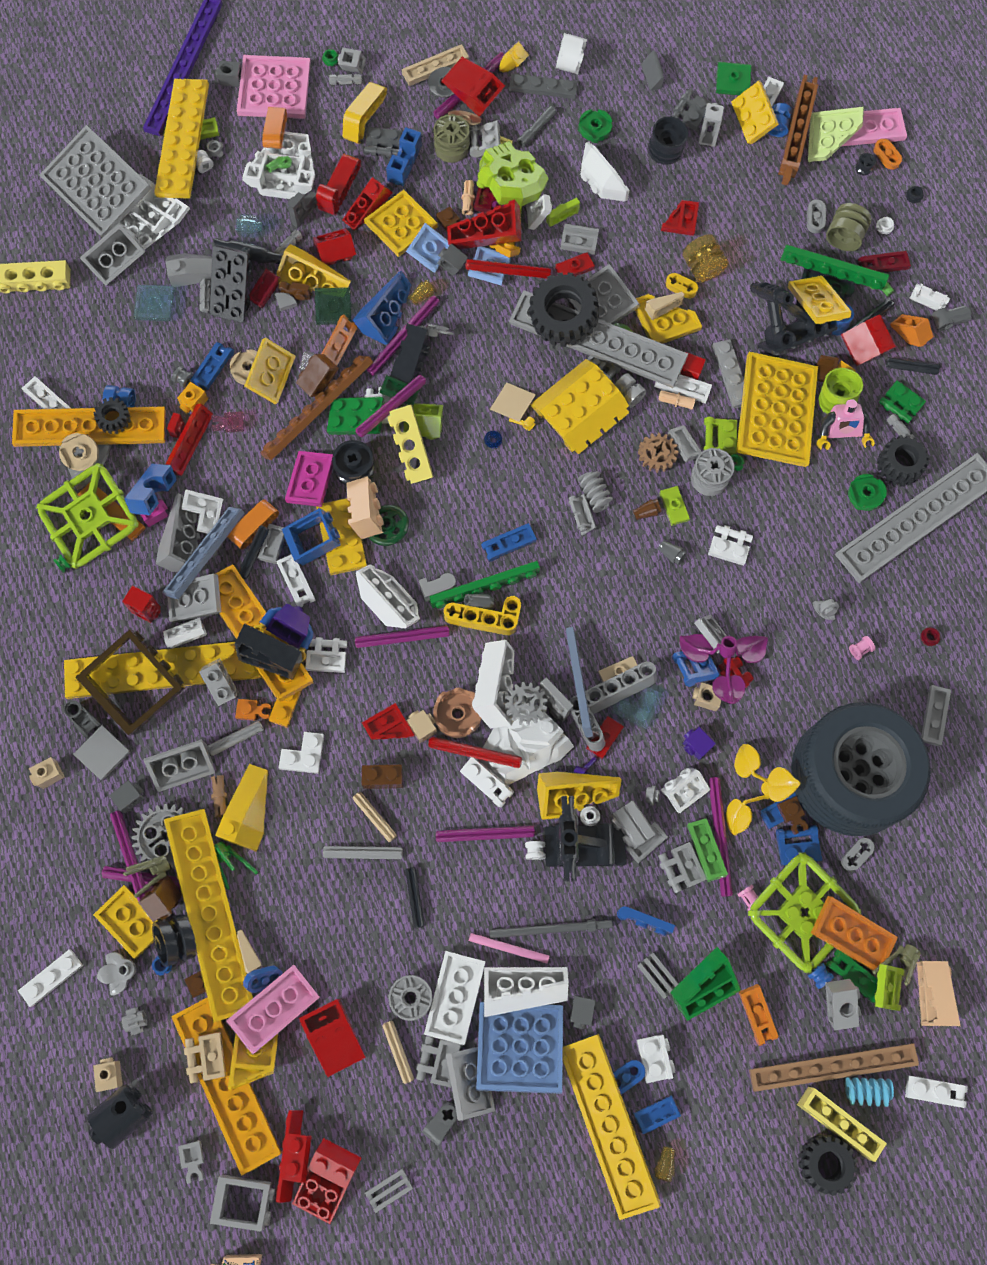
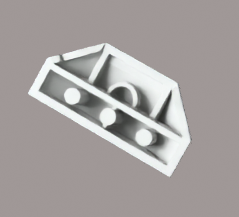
M590 142L585 143L581 167L582 179L585 182L587 181L592 191L601 198L627 201L629 189L624 185L618 173L594 145L590 144Z
M371 564L357 570L356 577L361 599L386 626L407 628L419 621L416 601L393 576L382 570L375 569Z

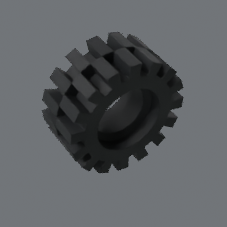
M109 397V401L106 398L103 399V404L98 402L99 407L95 406L94 408L96 411L94 412V418L103 432L106 433L108 431L109 434H112V431H114L115 434H118L119 429L123 432V427L127 428L129 426L128 423L131 421V416L122 400L120 402L116 398L114 401L113 397ZM111 411L119 412L117 419L113 421L105 419L107 413Z

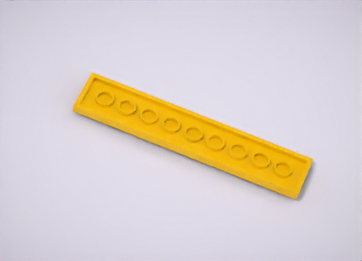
M235 642L157 650V657L161 661L164 659L171 666L169 670L174 675L178 674L184 681V686L206 684L199 671L203 666L219 658L232 681L261 678L255 666L238 660ZM142 652L111 655L90 674L91 678L107 695L173 688ZM97 657L64 660L66 699L92 696L76 679V676Z
M205 809L166 818L164 819V824L187 917L195 936L196 953L213 1022L230 1018L251 1001L253 997L252 993L243 985L247 973Z

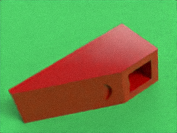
M372 177L342 221L355 231L364 223V219L386 203L393 192Z

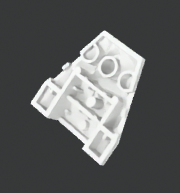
M285 132L281 149L263 148L261 152L257 151L253 162L249 161L245 167L242 177L243 181L250 187L257 188L262 196L290 199L298 192L306 194L311 191L315 180V172L308 134ZM279 156H289L292 159V165L287 169L277 168L271 173L266 169V165Z
M140 174L152 189L120 223L134 233L145 250L180 223L190 208L177 198L175 200L173 198H156L154 194L156 185Z
M516 696L513 699V705L518 702ZM537 704L534 706L535 711H537L539 706ZM543 712L544 716L542 719L537 717L538 722L536 724L531 720L529 726H527L526 721H523L522 725H519L518 719L513 722V715H510L508 718L511 719V726L493 728L483 748L522 757L521 767L514 768L478 760L504 783L510 785L535 771L560 761L574 746L563 734V730L545 712Z

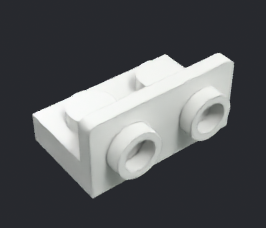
M200 618L163 631L164 640L168 648H174L207 635Z
M694 768L684 769L680 776L668 781L665 787L661 789V792L668 797L675 810L679 813L710 791L701 773Z
M663 1035L638 1039L637 1045L641 1063L645 1067L646 1083L673 1079L672 1073H675L673 1061L669 1060L667 1052L670 1051L668 1039H664Z

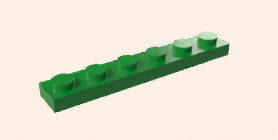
M787 244L781 256V261H785L788 264L802 266L805 269H812L822 274H829L839 279L869 286L873 289L883 290L889 278L888 274Z
M534 561L429 596L432 608L437 607V609H441L447 603L464 601L466 594H483L484 591L490 589L491 591H496L505 584L514 585L523 578L532 579L539 573L540 566L538 561Z

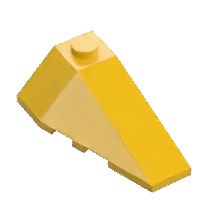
M252 764L248 765L222 817L215 835L216 837L257 852L265 828L268 770Z

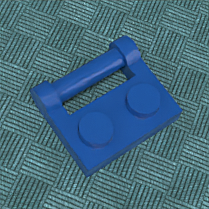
M683 651L676 652L672 656L673 661L678 664L685 685L688 687L698 682L713 680L719 677V672L710 655L705 662H694L689 659L695 671L694 674L690 673L684 661L688 658Z
M810 825L806 831L803 828L797 829L799 833L796 835L791 830L776 829L781 866L787 865L800 852H805L806 855L813 858L816 862L823 861L816 825ZM810 836L811 838L810 842L785 844V838Z

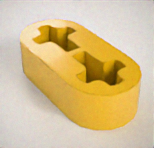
M671 273L667 276V289L675 293L683 292L684 297L688 299L696 296L698 290L696 282L677 273Z

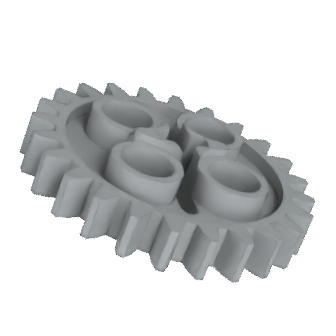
M164 804L161 810L156 805L155 812L149 808L148 816L141 814L144 820L136 821L140 827L133 828L137 835L132 836L131 839L137 841L132 847L139 848L135 854L137 856L143 854L142 862L147 859L149 861L160 857L156 854V851L160 846H165L167 852L164 856L169 865L175 869L169 840L161 839L163 838V833L167 834L164 819L182 815L184 810L182 807L176 811L174 804L171 809H168L167 804ZM155 829L157 831L156 836L148 839L146 837L147 831ZM161 840L158 843H156L153 847H149L151 843Z

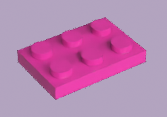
M298 451L285 497L287 503L322 507L333 469V454Z

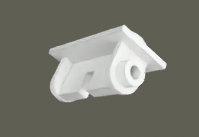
M922 283L921 285L916 284L909 298L934 310L945 308L950 300L947 297L948 295L937 291L934 292L932 289L923 286Z

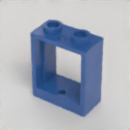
M318 508L282 529L292 557L298 564L303 566L341 545L338 539L340 538L339 532L333 527V518L329 512ZM323 521L329 539L305 552L298 534Z

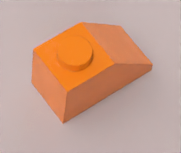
M902 314L890 323V326L909 345L921 347L933 338L928 318Z

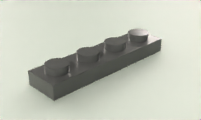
M511 73L509 91L575 99L578 81Z

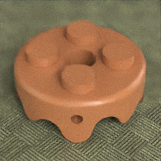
M455 688L447 692L444 691L438 696L434 705L433 715L436 726L445 735L453 738H462L471 735L479 727L482 718L472 706L475 697L474 692ZM456 709H460L464 713L459 719L454 718L452 715Z

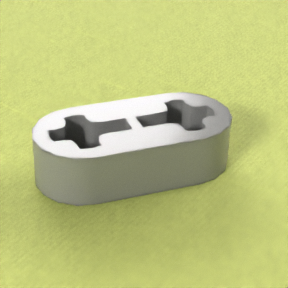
M861 838L856 841L841 859L843 868L847 871H854L860 868L873 853L874 843L868 838ZM860 843H866L868 851L865 850L860 854L858 852L862 848ZM856 855L857 858L854 860L855 866H849L847 858L850 859Z

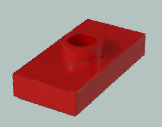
M588 252L556 264L555 268L558 273L563 272V275H567L570 272L576 277L577 275L594 270L595 266Z
M609 716L606 717L600 726L605 739L604 748L596 752L590 750L588 745L586 747L587 750L603 759L624 728L623 725ZM595 737V738H593L591 741H592V742H596V741H598L600 738Z

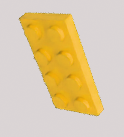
M823 276L789 281L788 289L815 324H823L834 320L839 321L851 317V310Z
M347 498L323 503L322 507L316 506L317 509L321 508L331 514L333 527L337 529L340 535L338 539L341 545L326 553L330 576L359 570L367 566L362 540L348 524V520L352 519V513L348 512V507L351 504ZM322 521L320 522L323 542L329 539V536Z

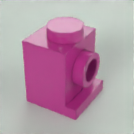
M162 499L158 501L159 504L151 515L140 514L148 527L168 517L165 511L168 508Z

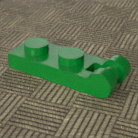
M837 949L834 952L833 959L829 960L825 966L843 980L850 979L854 986L858 987L860 994L870 1002L875 1003L878 979L848 955ZM841 961L846 964L843 970L838 966Z

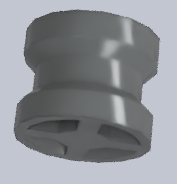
M179 366L172 375V381L179 383L185 389L192 382L191 378L194 374L187 372L185 367Z

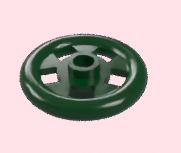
M381 506V509H378L379 514L388 512L389 515L382 517L384 525L381 526L382 534L387 535V537L383 539L379 537L380 534L368 538L377 545L391 546L405 537L409 529V519L406 512L398 506ZM396 515H398L401 518V520L398 522H396L393 518ZM396 528H399L400 531L394 535L393 532Z

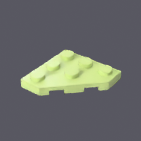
M863 107L813 112L810 119L808 161L827 160L863 127Z

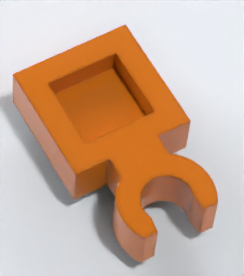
M238 699L235 718L256 721L257 715L262 719H269L270 716L263 714V710L271 709V705L262 704L258 706L257 700Z

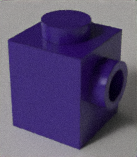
M700 727L695 731L693 729L689 730L684 735L686 739L682 743L684 750L689 755H694L698 760L716 744Z

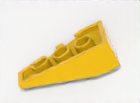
M289 244L285 249L276 275L283 282L310 285L311 293L312 291L322 292L323 295L343 298L351 282L308 252L292 244Z
M567 772L539 773L537 794L541 819H556L562 815V796H567V804L569 796H574V809L577 808L578 811L583 810L584 805L589 803L600 804L618 797L620 794L621 778Z

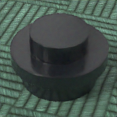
M913 186L906 192V199L911 203L921 202L924 196L923 190L919 186Z

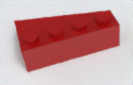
M515 199L503 206H496L488 212L477 214L478 216L471 219L467 218L447 226L448 245L452 244L457 249L522 241L520 205Z

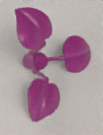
M702 634L680 636L679 640L685 656L694 662H705L708 660L709 654L713 655L718 650L724 658H727L726 677H717L713 682L712 689L719 699L729 704H735L742 699L745 693V683L740 676H730L731 657L736 653L737 657L741 656L747 663L760 662L766 654L768 637L748 636L736 640L732 636H726L722 639L721 644L718 643L714 649Z

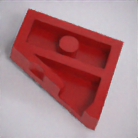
M682 200L678 204L677 209L673 210L670 214L669 219L662 224L661 231L694 236L699 202Z
M396 703L362 722L371 740L412 738L415 736Z

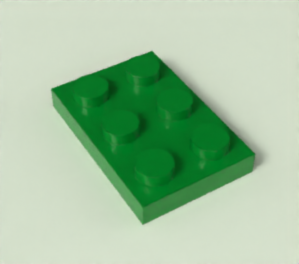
M336 398L331 403L327 433L329 435L357 434L356 428L385 404L384 398ZM382 421L367 434H380Z

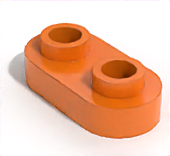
M882 138L877 140L873 149L876 156L887 169H897L902 162L900 153L888 139Z

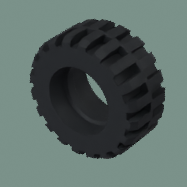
M563 272L557 273L558 276H548V280H542L539 283V288L535 287L533 296L530 297L529 311L533 327H535L536 333L541 335L544 341L550 340L552 345L556 346L557 343H560L561 347H566L568 343H571V346L577 344L576 341L578 340L584 341L586 335L590 336L593 333V327L595 328L598 323L599 304L596 291L591 287V283L588 280L584 281L582 276L577 275L575 277L570 272L567 275H563ZM559 299H573L581 305L579 314L571 320L558 321L548 315L549 307Z

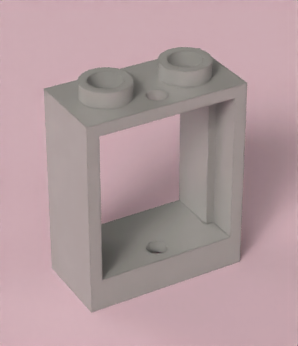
M222 1174L218 1177L210 1224L262 1232L265 1226H269L271 1212H268L269 1202L273 1203L275 1189L272 1188L273 1182ZM229 1184L263 1190L258 1223L223 1217Z

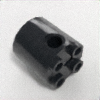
M127 1084L122 1085L87 1115L88 1123L91 1126L88 1133L96 1144L99 1145L103 1142L108 1148L115 1149L150 1119L153 1111L146 1103L143 1104L139 1098L142 1095L136 1087L130 1088Z

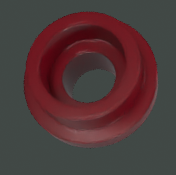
M928 627L921 632L920 638L926 646H935L940 641V633L937 629ZM928 634L932 636V640L927 638Z

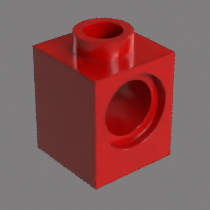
M685 352L688 354V357L680 375L698 380L706 359Z

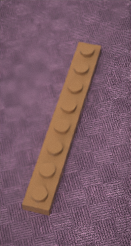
M911 1043L749 1069L753 1091L756 1092L919 1066L915 1045Z

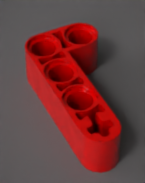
M347 154L342 155L327 186L320 184L317 189L316 200L319 210L337 215L361 167V159Z

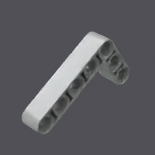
M643 662L586 690L593 737H585L580 710H575L579 706L577 695L569 700L573 705L571 715L590 750L601 751L605 746L602 730L593 714L655 684L658 677L653 663ZM646 672L652 673L650 675H644ZM628 681H635L632 684H627ZM612 689H617L616 692H613V693H610V692H609V691L612 690ZM594 698H600L598 701H592ZM595 737L600 738V739H599L598 741H596V742H592V741H591V740H592L593 738H595Z

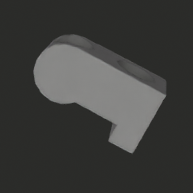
M445 573L440 578L430 582L423 578L419 580V586L425 601L428 602L430 601L429 596L455 588L456 580L452 574Z

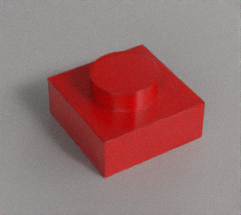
M173 413L167 430L170 436L178 438L185 427V423L180 414Z

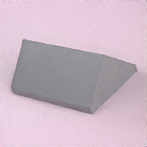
M119 223L86 251L80 259L106 286L145 253V250L134 233Z
M202 739L144 758V763L157 792L215 773L207 744Z

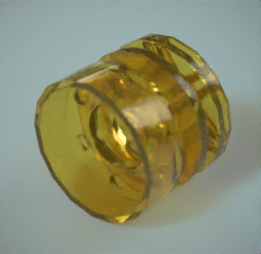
M712 234L698 237L687 245L682 253L688 267H691V272L696 281L700 283L719 276L729 264L728 258L725 256L724 251L720 249L721 247L717 239Z

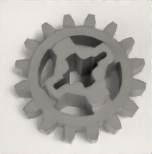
M522 682L521 687L515 684L514 691L509 689V696H505V701L508 703L504 704V709H509L506 715H513L512 721L514 722L518 719L519 725L526 721L527 726H529L531 720L536 724L538 722L537 717L542 719L544 716L543 712L547 710L545 706L547 699H542L545 696V692L539 693L540 687L532 688L533 684L531 682L529 686H526L524 682ZM516 696L518 702L513 705V699ZM539 702V708L535 711L534 706Z

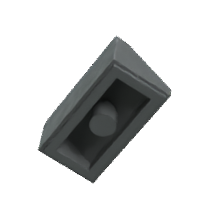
M654 50L642 63L651 91L662 89L664 81L659 59Z

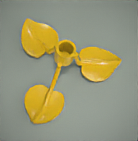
M742 744L735 757V770L743 778H747L752 774L754 777L764 781L761 786V791L764 795L744 800L743 803L739 799H734L730 802L726 810V823L730 832L735 836L745 831L751 824L752 811L750 807L746 806L748 803L769 798L775 802L783 801L801 785L787 769L782 767L773 769L768 778L758 775L755 770L761 766L760 755L749 744Z

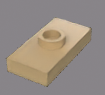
M632 656L599 670L598 674L602 682H605L637 666V663Z

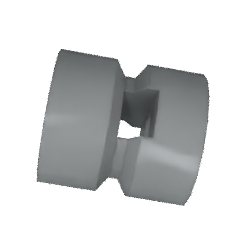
M626 373L614 385L620 390L629 407L632 408L643 399L647 391L640 384H635L636 380L629 373Z

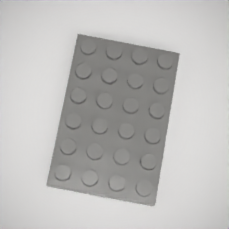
M87 125L39 175L102 238L117 226L152 189L139 174Z

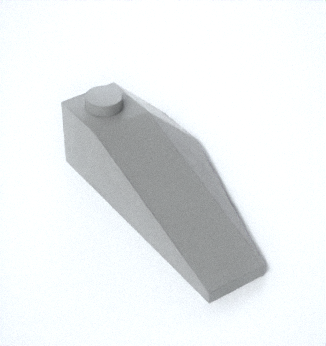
M188 253L167 256V274L172 288L197 284L204 278L211 281L212 256Z
M179 493L176 494L156 559V565L171 572H178L198 547L197 540L200 539V533L196 532L194 524L197 522V515L195 512L181 509L184 496Z

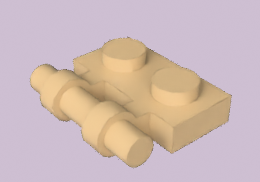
M221 1033L199 1036V1046H194L193 1038L185 1039L186 1048H184V1055H187L188 1062L186 1073L189 1075L190 1083L198 1082V1073L203 1072L204 1081L226 1076ZM200 1052L202 1065L197 1066L195 1053Z

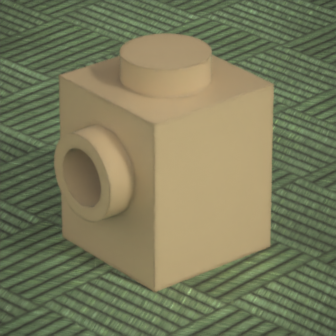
M422 710L421 712L415 711L409 716L407 723L420 743L437 733L433 725L435 720L430 713L426 714Z
M52 757L29 768L32 774L29 776L34 786L42 789L65 778L57 760Z
M113 1058L100 1060L99 1065L93 1066L96 1092L122 1086L120 1061L113 1062Z

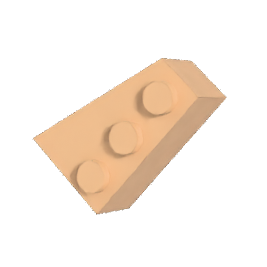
M368 476L347 483V499L351 504L348 507V512L352 513V519L348 520V524L361 539L383 533L381 526L384 525L383 518L378 510L381 509L380 502L375 494L378 493L375 482H371Z
M948 961L917 962L921 1025L960 1026L951 980V968L948 965Z

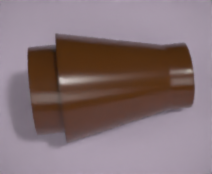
M650 499L633 510L636 520L658 516L662 512L657 499Z

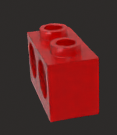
M133 585L122 601L132 614L152 623L153 619H157L161 612V606L152 595Z

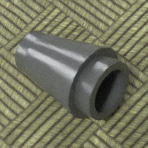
M665 540L658 547V550L673 564L680 565L686 558L687 552L684 551V548Z
M466 594L464 604L492 610L494 599L489 594Z

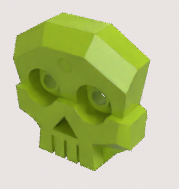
M508 141L485 150L479 163L478 180L476 183L480 188L489 187L499 204L505 205L515 199L521 207L539 199L549 178L545 170L535 162L536 159L529 151L517 150Z

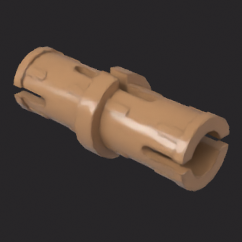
M218 775L217 778L215 776L211 777L213 789L211 799L214 800L215 817H222L221 815H224L227 809L226 798L228 797L227 793H225L224 776Z

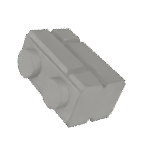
M634 800L612 815L614 818L611 820L617 830H622L625 835L623 839L629 847L632 846L636 849L656 835Z

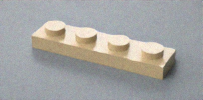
M461 44L403 68L402 74L408 85L411 86L428 79L434 70L440 67L452 68L461 57L469 60V56Z

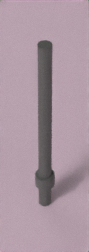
M595 919L580 923L490 930V938L584 930L596 932V929L612 928V921H595Z

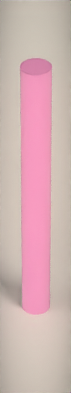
M473 933L470 934V942L548 964L549 955Z

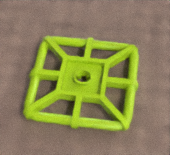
M100 463L87 468L70 481L66 480L64 485L43 498L36 506L41 520L51 534V540L57 544L66 561L75 569L87 564L104 551L108 552L111 550L113 545L131 534L139 526L136 515L130 513L124 499V492L118 488L108 470ZM92 475L89 490L79 497L74 487ZM100 475L103 476L113 492L101 501L96 494ZM67 491L74 500L64 508L48 505ZM117 500L129 520L110 517L105 507ZM46 511L63 514L68 524L56 530ZM87 511L88 513H90V517L88 519H83V517L85 516L84 512ZM109 523L127 525L126 528L107 541L100 532V529ZM71 530H73L77 537L73 556L62 539ZM94 534L101 545L80 558L84 540Z
M800 852L792 858L776 878L773 877L770 880L768 887L751 905L750 910H748V916L773 942L772 945L776 949L779 948L804 973H811L834 948L826 943L810 961L809 939L813 936L811 931L824 905L821 898L831 888L851 909L861 914V909L837 884V880L833 876L830 877L805 852ZM806 864L825 882L816 893L807 886ZM798 865L799 886L790 894L783 887L782 882ZM776 889L786 898V901L778 910H759ZM801 908L808 909L807 916L801 917ZM778 915L787 926L777 936L759 916ZM792 931L801 938L802 960L784 943Z

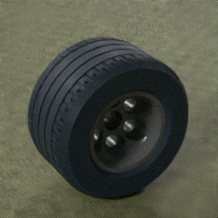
M865 702L839 706L828 712L809 728L795 747L791 761V774L801 783L795 791L797 799H799V802L802 804L801 806L810 817L812 816L820 825L836 833L848 836H866L881 832L910 816L925 798L930 784L931 763L927 747L923 742L924 740L921 739V735L918 734L919 732L916 731V728L907 719H904L901 714L888 707ZM856 747L861 749L862 755L857 753ZM839 755L844 757L845 762L839 760ZM873 759L878 761L879 766L873 763ZM853 769H857L859 775H857ZM873 778H875L878 781L879 786H876L873 783ZM855 786H858L861 789V792L857 791L855 789Z

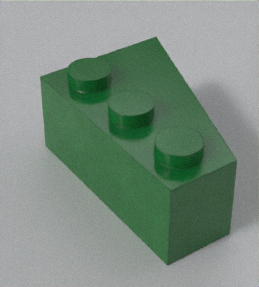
M716 947L670 993L676 1007L688 1021L738 993L741 989L729 959Z

